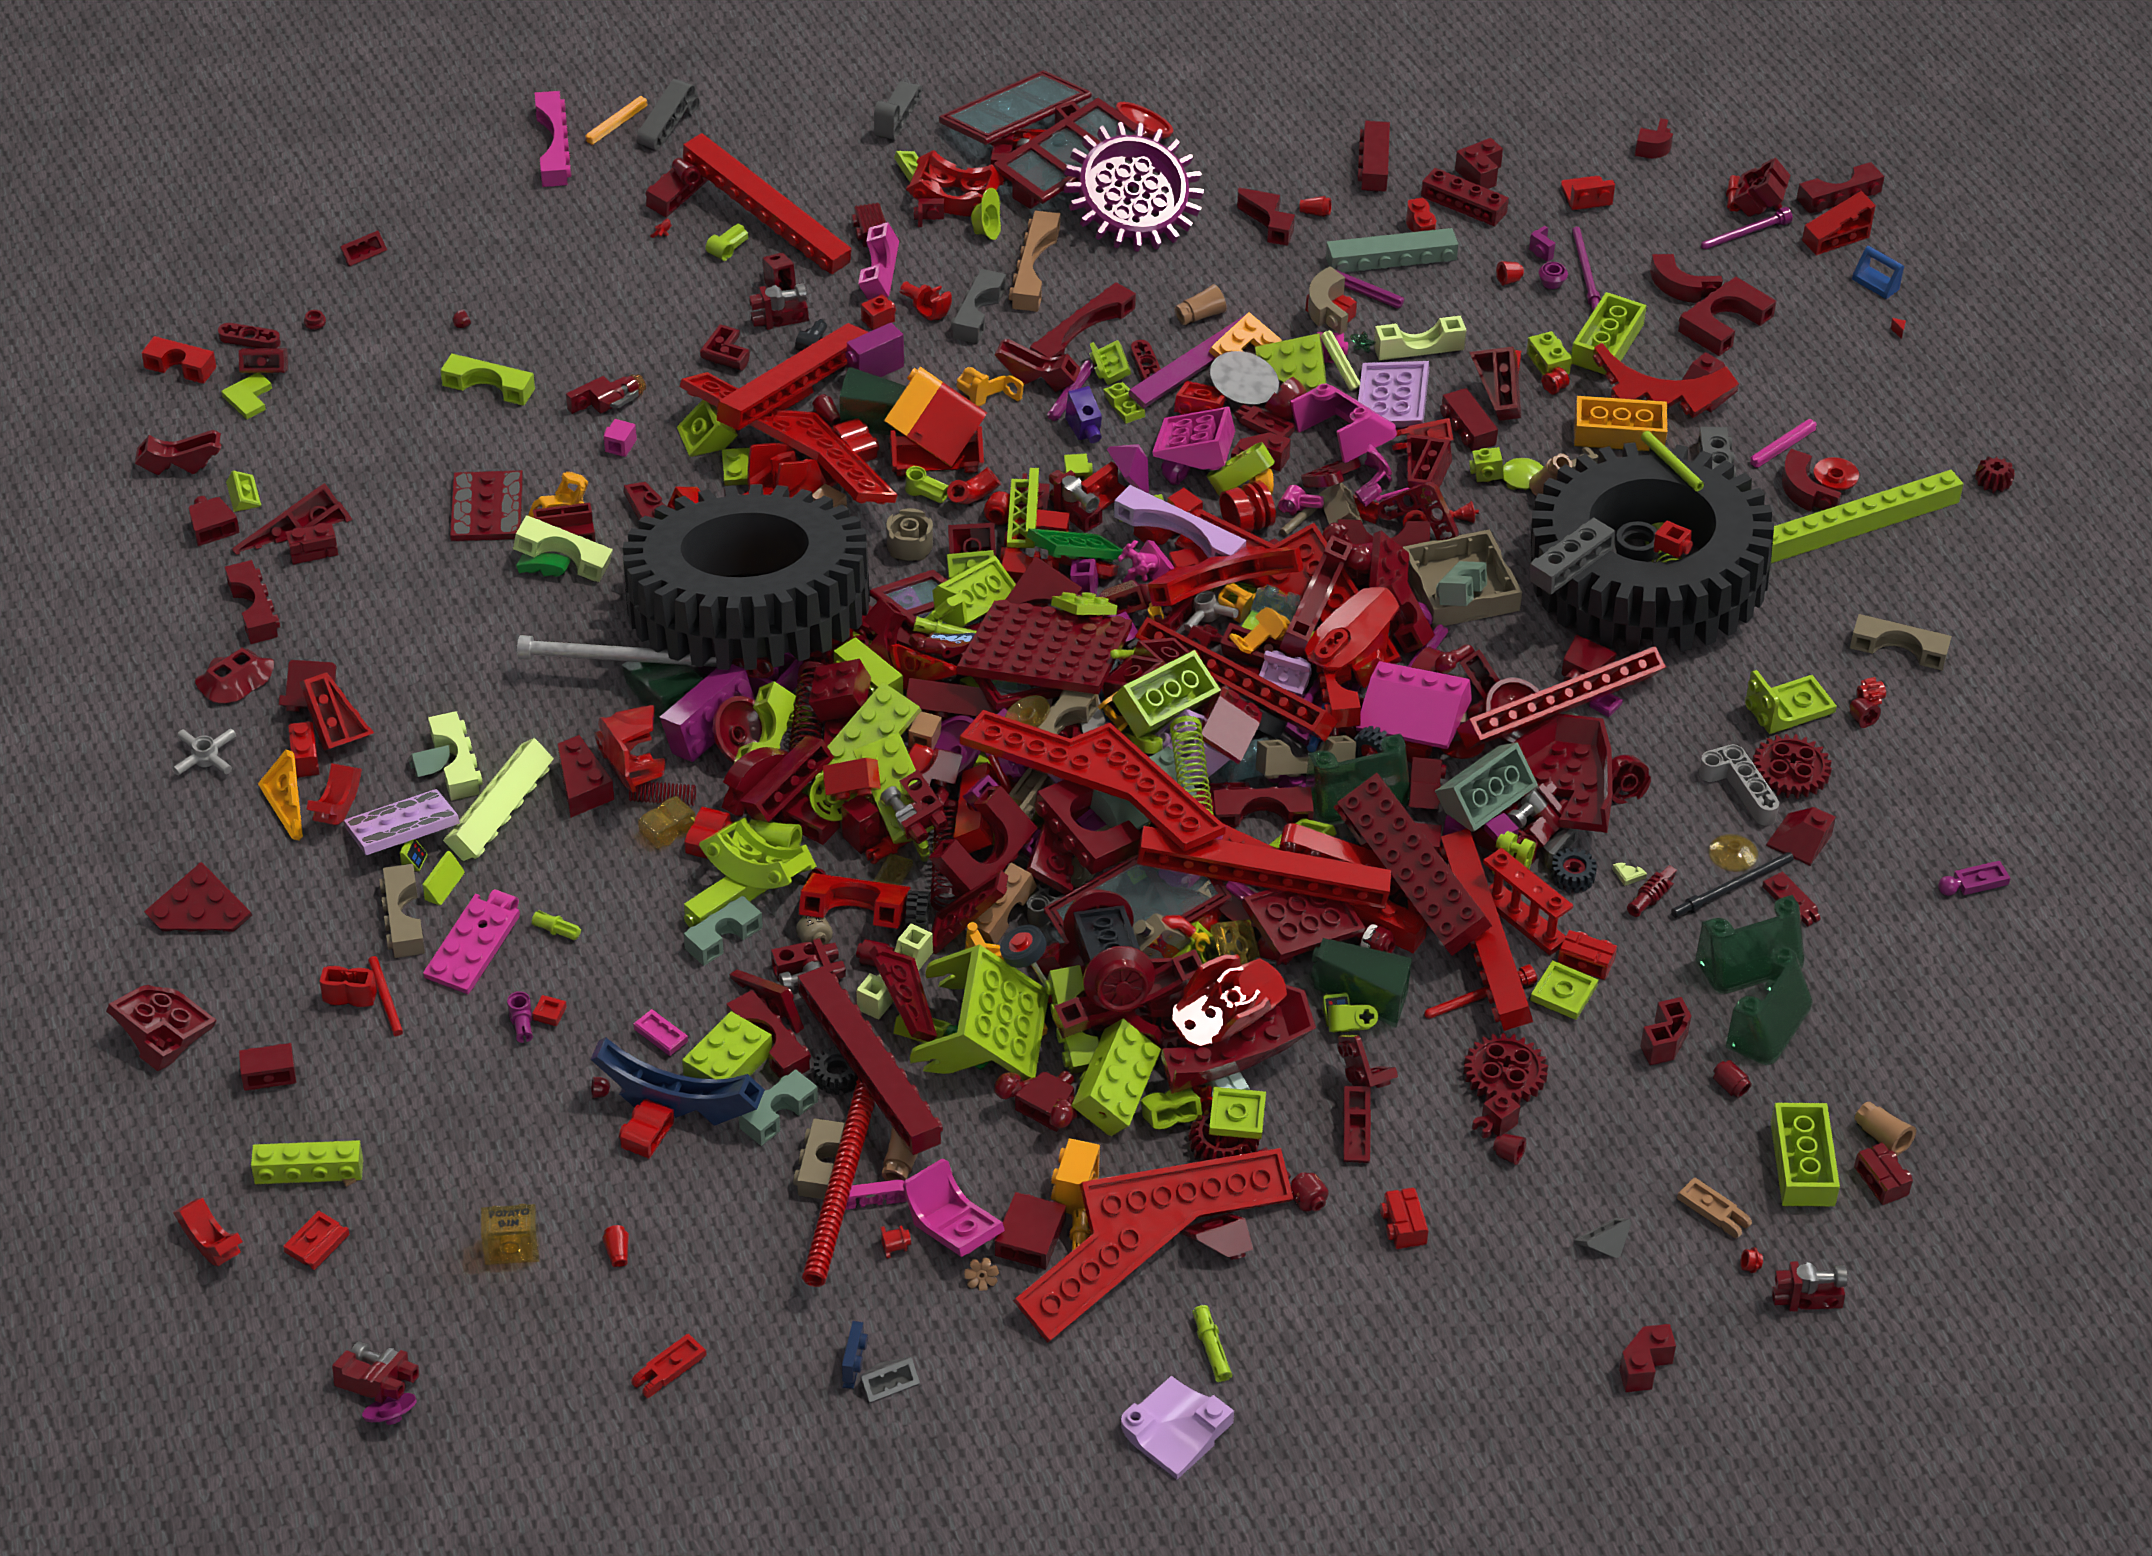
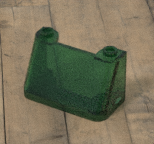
M1401 733L1385 737L1382 740V753L1338 762L1335 755L1329 751L1308 753L1306 787H1311L1313 809L1320 822L1325 824L1344 822L1339 813L1334 809V806L1338 804L1339 800L1376 773L1379 774L1404 808L1409 805L1410 786L1406 745Z
M1793 895L1780 898L1775 902L1774 912L1777 917L1734 929L1723 918H1713L1702 922L1695 961L1715 991L1724 994L1796 973L1803 968L1805 957L1800 907Z
M1777 943L1770 957L1772 965L1769 979L1764 988L1769 993L1763 1001L1756 997L1745 996L1737 1002L1733 1008L1726 1048L1764 1065L1774 1064L1779 1059L1810 1012L1813 1002L1796 953L1780 943Z

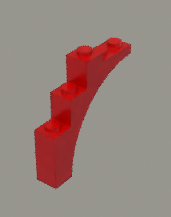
M1602 342L1594 347V355L1592 357L1598 367L1602 366L1606 371L1605 376L1611 385L1615 384L1612 387V396L1610 398L1642 400L1646 397L1647 401L1667 402V409L1681 401L1680 406L1686 415L1690 414L1694 418L1735 392L1739 386L1738 381L1727 366L1712 374L1695 379L1677 381L1658 379L1641 374L1626 366L1614 357Z
M1264 546L1244 547L1231 556L1210 557L1196 566H1177L1147 585L1152 606H1172L1183 599L1215 587L1256 577L1300 572L1304 568L1299 547L1265 549Z

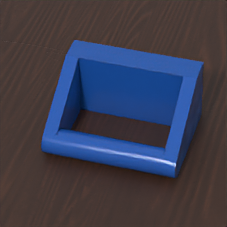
M1867 246L1855 268L1852 280L1888 299L1900 289L1904 265ZM1871 257L1895 270L1892 277L1889 278L1870 267Z

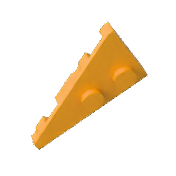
M285 749L259 781L258 785L291 838L298 841L303 837L295 757L292 751Z

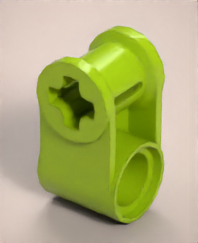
M1370 1005L1328 1006L1329 1032L1370 1029L1378 1021V1013ZM1364 1011H1366L1368 1016L1372 1017L1367 1024H1364L1363 1019H1359V1016Z

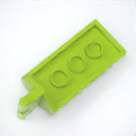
M994 555L934 588L932 593L935 610L924 619L933 621L939 619L950 625L964 627L986 615L994 600H1005L1016 584Z
M882 682L827 746L834 756L827 765L856 760L853 750L898 731L901 736L920 714L921 708ZM823 771L821 773H818L815 776V779L823 775ZM824 782L819 785L821 791L825 788Z
M899 731L853 750L856 759L871 758L878 760L881 789L873 790L872 796L893 844L913 841L921 861H929L928 841L917 844L912 838L907 840L903 831L899 828L892 806H886L880 799L884 790L896 786L901 793L900 800L903 804L907 806L911 803L902 793L899 781L915 772L916 769ZM917 780L911 781L908 786L917 782ZM932 825L925 830L927 832H930L934 829V827Z

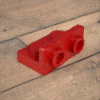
M1112 461L1081 482V489L1086 494L1093 493L1100 499L1098 506L1102 510L1113 503L1126 487L1117 482L1118 466Z

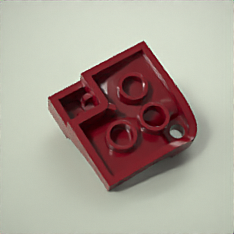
M151 985L141 986L109 1003L106 1010L132 1038L140 1052L139 1057L156 1071H160L174 1063L176 1058L189 1045L211 1030L217 1021L179 991Z

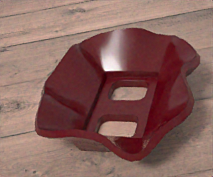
M240 648L228 657L213 658L206 672L195 678V684L211 702H236L244 698L251 691L267 683L274 669V660L271 658H261L249 649ZM240 655H245L250 659L243 665H238L233 661ZM221 667H226L231 671L225 677H219L214 672Z

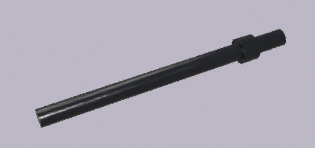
M1787 852L1699 896L1693 895L1687 898L1685 903L1671 909V914L1674 918H1677L1689 911L1693 913L1701 909L1703 904L1793 861V855Z

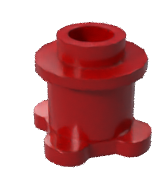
M902 1225L899 1226V1229L886 1231L884 1226L880 1227L881 1242L886 1259L891 1258L890 1252L898 1250L907 1251V1246L911 1245L908 1229L904 1230Z

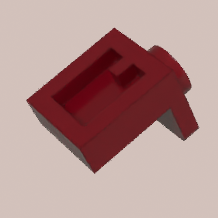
M918 198V207H914V220H918V227L923 226V219H944V198Z

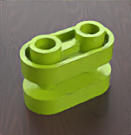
M1509 831L1505 834H1500L1496 842V848L1498 850L1503 848L1511 856L1517 853L1516 860L1530 870L1536 843L1524 839L1519 844L1517 843L1518 835Z

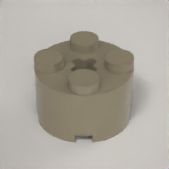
M911 508L899 510V514L895 516L892 514L888 518L886 523L887 549L891 557L909 561L924 560L933 547V522L931 518H927L923 511Z

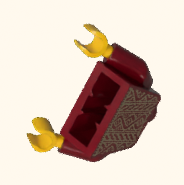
M1130 580L1104 589L1099 597L1108 598L1109 603L1117 605L1116 615L1123 612L1129 614L1148 607L1150 619L1154 620L1155 615H1161L1162 619H1164L1162 607L1152 606L1147 584H1138L1135 580Z

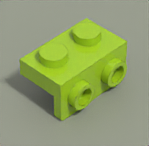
M1119 340L1100 349L1097 348L1094 342L1090 344L1092 352L1089 355L1094 365L1097 364L1094 367L1099 379L1104 378L1107 385L1132 374Z
M993 550L946 554L948 579L993 557Z

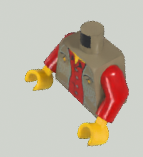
M1156 913L1146 921L1138 920L1133 927L1140 950L1150 959L1173 958L1192 941L1191 938L1194 939L1196 949L1200 952L1205 951L1204 947L1199 943L1200 941L1204 940L1210 944L1209 936L1206 933H1197V929L1180 915L1162 916Z

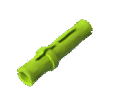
M916 616L913 628L915 632L930 635L931 633L961 634L977 632L942 623L943 620L933 621Z
M1197 1306L1192 1311V1315L1197 1324L1198 1338L1204 1344L1215 1380L1217 1382L1227 1381L1230 1379L1229 1377L1232 1378V1372L1219 1340L1218 1326L1214 1324L1208 1306Z

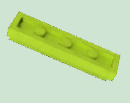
M1030 468L1029 479H1011L1007 547L1035 548L1034 542L1026 536L1029 528L1036 529L1039 468ZM1016 487H1026L1028 490L1020 493L1016 490ZM1021 501L1027 505L1022 509L1015 506ZM1020 517L1026 521L1021 525L1014 522ZM1020 533L1025 537V540L1012 539V537Z

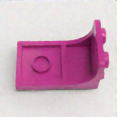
M940 1159L903 1183L914 1225L961 1257L971 1253L977 1247L987 1241H991L995 1236L1005 1231L1000 1220L966 1198L956 1184L949 1162L945 1159Z

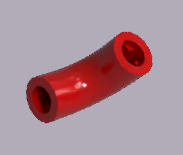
M986 467L967 481L955 480L951 482L947 489V495L949 499L957 504H970L990 494L1001 483L992 470Z

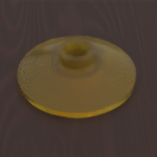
M1042 696L1025 697L1013 704L1005 717L1037 728L1048 717L1050 705Z
M1725 834L1711 842L1709 856L1720 868L1738 872L1754 866L1758 859V850L1754 843L1746 837L1736 834Z

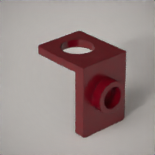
M1205 624V626L1193 625L1187 638L1190 640L1197 638L1201 645L1207 648L1210 641L1221 642L1223 636L1217 633L1218 630Z

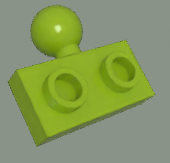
M896 151L894 159L909 182H911L918 166L916 162L919 157L914 151Z

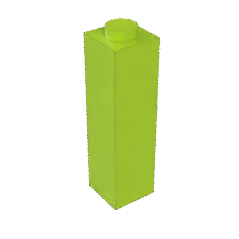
M726 876L684 903V920L691 928L741 896H744L750 902L768 889L746 886Z

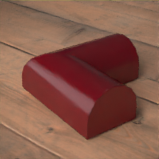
M719 324L701 348L700 356L705 360L743 371L749 362L750 350L734 345L740 335L738 329Z

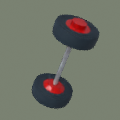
M1023 925L1011 930L1000 944V952L1003 959L1008 965L1015 968L1032 965L1041 980L1040 985L1045 987V980L1048 979L1044 977L1036 963L1046 950L1047 943L1043 933L1033 925ZM1051 995L1048 997L1046 1019H1053L1050 1005L1053 1004Z

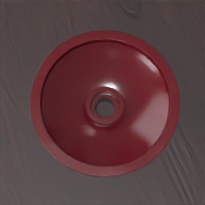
M1520 678L1502 679L1495 683L1487 692L1484 701V713L1537 693L1540 690L1530 682ZM1547 719L1499 738L1508 744L1514 743L1521 736Z
M734 696L726 699L718 706L713 717V735L716 744L722 754L732 763L735 762L740 747L752 742H759L762 735V723L758 713L753 708L755 700L745 696Z

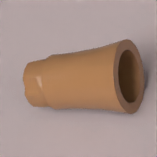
M1212 284L1204 291L1178 304L1175 308V314L1182 325H1186L1190 322L1194 323L1203 318L1226 312V302L1221 290L1215 284Z
M1559 453L1557 456H1554L1540 471L1531 477L1530 489L1535 496L1538 493L1543 494L1544 483L1548 478L1557 480L1559 468L1565 464L1571 468L1573 467L1572 461L1567 455Z
M1871 1102L1864 1103L1855 1114L1854 1120L1857 1121L1863 1130L1879 1143H1883L1889 1151H1894L1897 1156L1908 1149L1915 1138L1916 1128L1901 1121Z
M893 1127L888 1151L883 1163L882 1177L887 1181H905L908 1174L912 1171L918 1154H911Z

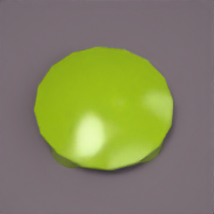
M1528 458L1512 459L1503 466V480L1509 489H1530L1531 477L1540 471L1543 466L1539 462Z

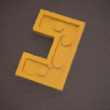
M1248 312L1210 348L1209 353L1217 358L1227 352L1242 351L1249 343L1256 347L1280 342L1282 339Z

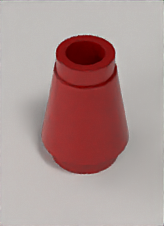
M1320 196L1300 200V212L1322 217L1330 215L1332 208L1331 198Z
M620 1225L606 1228L602 1237L613 1267H621L628 1264L629 1234Z

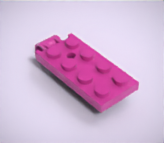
M494 889L486 902L480 900V895L475 893L424 970V978L469 994L519 919L520 911L517 909L519 899ZM480 924H487L484 928L478 927Z

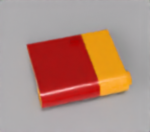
M919 367L918 370L913 368L907 377L910 381L884 421L952 467L975 433L977 426L981 424L987 415V412L922 367Z

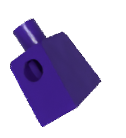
M1086 386L1068 391L1065 418L1078 440L1088 438L1090 443L1100 441L1102 438L1100 434L1102 415L1090 387Z

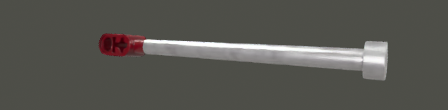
M524 635L519 636L517 645L518 659L531 660L533 655L691 665L690 653L680 661H675L669 658L668 649L657 653L651 648L534 641L533 636ZM711 657L704 666L717 667L716 657ZM768 657L757 658V669L746 670V674L750 678H768L773 674L775 667H772ZM743 658L733 659V665L744 668Z

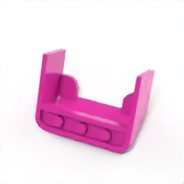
M1320 384L1317 388L1290 401L1296 430L1299 433L1334 415H1338L1350 423L1336 431L1344 463L1368 452V444L1376 448L1394 439L1397 435L1394 423L1329 384Z

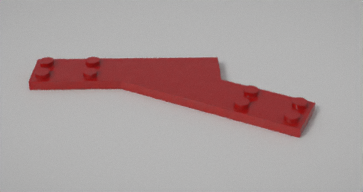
M708 372L682 378L679 386L686 390L687 394L699 397L716 407L720 399L738 389ZM773 409L749 424L817 460L832 476V479L837 481L853 497L854 501L858 503H866V501L875 502L882 505L896 502L897 494L816 412Z
M1199 509L1195 516L1245 539L1246 547L1264 546L1265 549L1299 547L1304 568L1302 571L1242 580L1259 590L1264 586L1275 587L1288 595V604L1298 608L1328 544L1315 523L1308 525L1276 544H1272ZM1182 534L1174 543L1178 550L1197 549L1203 551L1195 542ZM1342 568L1319 618L1322 623L1335 610L1359 592L1344 568ZM1271 594L1272 596L1280 599L1277 595ZM1388 638L1383 662L1397 664L1402 659Z
M982 710L960 735L961 745L1129 801L1184 852L1220 837L1226 832V826L1111 723L1069 739Z
M1281 1148L1081 1182L1079 1186L1091 1236L1017 1296L1013 1302L1048 1343L1194 1219L1293 1200Z

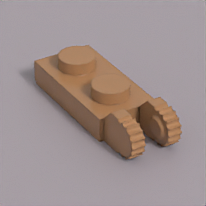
M1693 1178L1678 1193V1200L1718 1227H1722L1726 1233L1734 1238H1738L1742 1234V1230L1737 1224L1743 1228H1748L1752 1224L1751 1218L1737 1208L1736 1204L1697 1178Z

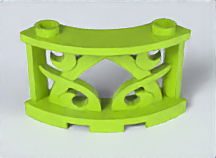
M746 818L725 826L699 843L707 858L722 873L741 884L754 888L773 889L783 887L792 882L791 877L817 867L806 844L799 847L771 846L765 843L766 840L751 828Z

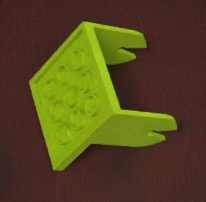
M980 944L928 963L925 971L926 979L951 974L940 981L938 987L948 989L965 988L957 1033L914 1047L910 1053V1063L936 1059L924 1066L923 1071L948 1074L993 1060L1008 1071L1020 1075L1022 1080L1035 1077L1049 997L1045 987L1015 967H1011L1003 959Z

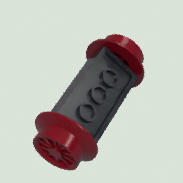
M1094 889L1082 893L1070 905L1063 921L1064 932L1068 941L1080 951L1086 968L1083 976V986L1089 999L1094 1004L1116 1012L1129 1011L1138 1007L1151 991L1155 981V969L1150 958L1140 950L1132 929L1134 923L1133 911L1126 899L1111 891Z

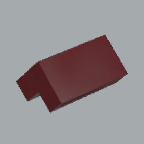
M590 502L533 510L535 519L596 542Z

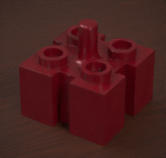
M1775 157L1763 163L1760 168H1753L1741 175L1739 181L1741 188L1736 190L1734 201L1748 217L1761 214L1767 206H1772L1777 211L1782 208L1781 202L1784 200L1790 174Z

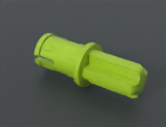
M538 910L532 917V925L550 931L552 935L557 933L572 940H577L581 933V929L577 925L564 921L561 916H551Z

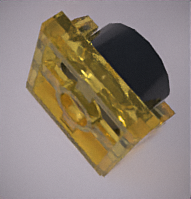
M1250 919L1211 925L1210 930L1213 936L1209 938L1210 944L1206 942L1205 946L1208 961L1223 955L1238 954L1241 965L1254 961L1256 957L1261 958Z

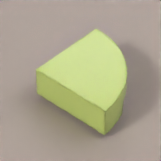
M1626 863L1613 864L1612 869L1624 886L1646 879L1647 873L1640 867L1625 865Z

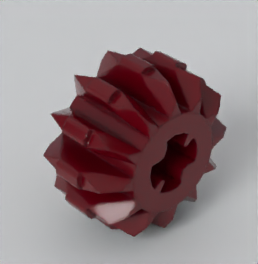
M1987 456L1986 460H1981L1978 464L1975 479L1978 481V486H1984V491L1990 488L1993 493L1996 489L2003 493L2005 488L2009 489L2012 485L2015 470L2012 468V463H2006V458L2001 460L1997 456L1994 459Z

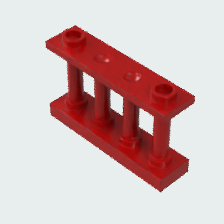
M1500 848L1484 859L1483 862L1495 872L1494 883L1489 888L1497 912L1551 956L1560 949L1566 937L1557 929L1558 919L1573 909V904L1503 848ZM1504 880L1513 886L1512 892L1503 886ZM1522 894L1531 901L1530 907L1521 900ZM1540 909L1549 915L1548 921L1539 915Z

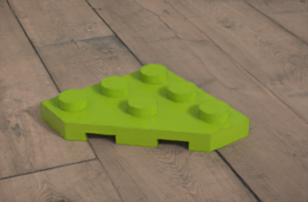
M1320 334L1255 347L1256 356L1272 366L1280 383L1283 384L1289 378L1295 377L1305 386L1307 392L1317 388L1320 384H1326Z

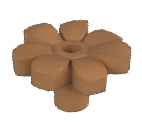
M983 1258L981 1263L976 1259L970 1262L972 1269H965L964 1271L965 1278L969 1279L967 1285L972 1289L978 1285L979 1291L988 1290L987 1284L994 1286L998 1281L995 1277L999 1274L998 1267L996 1265L990 1266L991 1261L988 1258Z

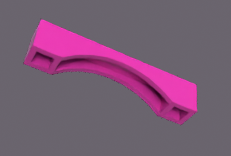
M560 91L535 93L537 121L544 125L554 138L547 152L540 157L542 187L568 185L567 178L571 177L565 99H560Z

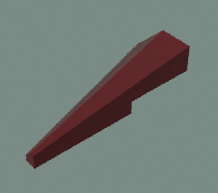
M323 483L235 545L231 550L238 555L241 551L251 548L258 549L264 544L287 540L286 531H291L295 528L311 527L318 523L331 522L335 524L342 521L349 522L352 518L341 502L337 501L327 485Z

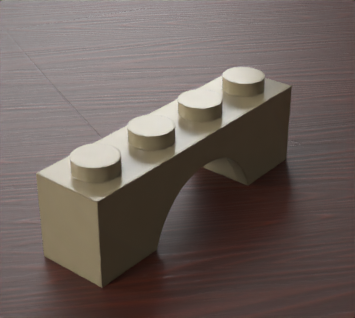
M1859 614L1850 648L1873 654L1885 646H1899L1911 651L1917 657L1919 665L1943 670L1952 636Z
M1063 690L1055 706H1051L1047 717L1038 724L1037 728L1058 735L1065 726L1088 723L1098 709V694Z
M1346 735L1329 736L1325 742H1321L1315 752L1304 757L1293 756L1290 747L1281 740L1257 741L1256 770L1266 778H1278L1279 775L1285 774L1290 777H1299L1301 773L1323 775V772L1330 771L1334 774H1344L1346 770H1354L1356 741Z
M413 864L383 868L384 878L379 879L381 894L386 893V897H382L383 911L389 913V915L384 916L386 931L391 930V934L386 935L388 950L393 949L395 958L425 954L420 919L408 917L401 912L407 903L418 898Z

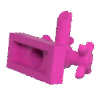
M1134 540L1131 544L1128 543L1122 550V554L1118 557L1119 562H1122L1124 558H1130L1133 564L1128 569V573L1122 581L1123 583L1134 580L1137 575H1141L1142 580L1147 581V573L1152 580H1155L1175 568L1156 543L1150 540L1146 541L1138 553L1133 549L1138 544V541Z

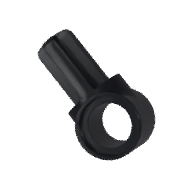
M819 319L812 328H808L806 331L801 330L796 338V350L802 351L822 339V335L828 326L823 319Z

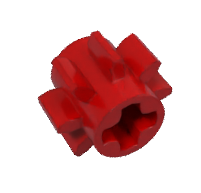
M1876 677L1862 680L1861 686H1858L1856 690L1859 699L1864 698L1877 706L1882 704L1881 699L1886 697L1885 685L1882 681L1876 682Z

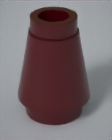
M676 158L672 162V168L683 184L694 185L699 181L700 173L696 166L681 158Z
M822 394L814 399L812 403L814 412L832 427L841 423L842 417L830 396Z

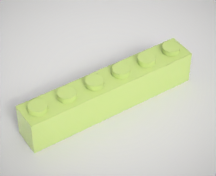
M535 738L522 743L459 820L460 824L455 825L443 841L463 861L472 857L474 859L478 858L485 851L484 845L498 835L496 830L510 820L512 810L522 805L524 795L530 793L537 786L536 780L543 777L549 771L548 765L554 758Z

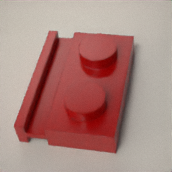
M318 1211L283 1246L284 1253L304 1265H310L311 1269L315 1270L350 1235L349 1228L346 1226L342 1227L339 1222Z

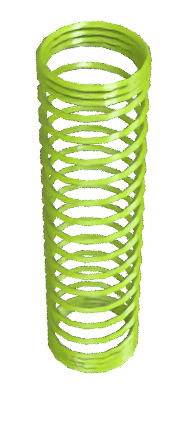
M1194 716L1178 717L1170 724L1177 783L1180 786L1182 783L1186 784L1183 787L1184 789L1189 785L1204 784L1203 788L1185 790L1188 793L1201 790L1206 791L1202 795H1193V797H1206V800L1198 802L1200 804H1208L1205 808L1214 814L1212 812V800L1210 799L1211 793L1209 792L1210 787L1206 767L1207 762L1205 760L1206 755L1204 754L1205 749L1203 747L1204 742L1202 741L1201 721ZM1190 721L1198 724V726L1193 724L1183 725L1173 730L1174 726L1181 722ZM1183 727H1197L1194 731L1176 732ZM1194 739L1199 740V742H1197L1196 744H1178L1181 741H1190ZM1193 746H1199V747H1200V748L1197 749V750H1187V751H1181V750H1180V749L1183 748V747H1193ZM1185 753H1201L1199 756L1180 757ZM1202 759L1198 763H1181L1184 760ZM1186 766H1203L1200 769H1190L1188 771L1182 769ZM1198 771L1204 772L1201 775H1195L1190 777L1183 776L1185 773H1193ZM1204 778L1201 782H1184L1187 779Z

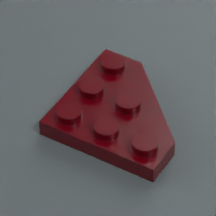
M202 862L144 911L147 917L161 931L223 930L225 932H233L253 916L251 911Z

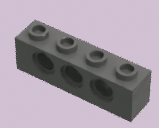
M1700 427L1698 436L1699 454L1701 451L1712 454V469L1724 460L1734 464V452H1730L1732 449V437L1728 436L1727 427ZM1734 467V477H1736V467Z
M1595 518L1582 524L1579 529L1567 535L1561 542L1550 547L1547 552L1530 563V582L1549 594L1554 593L1614 548L1615 530Z

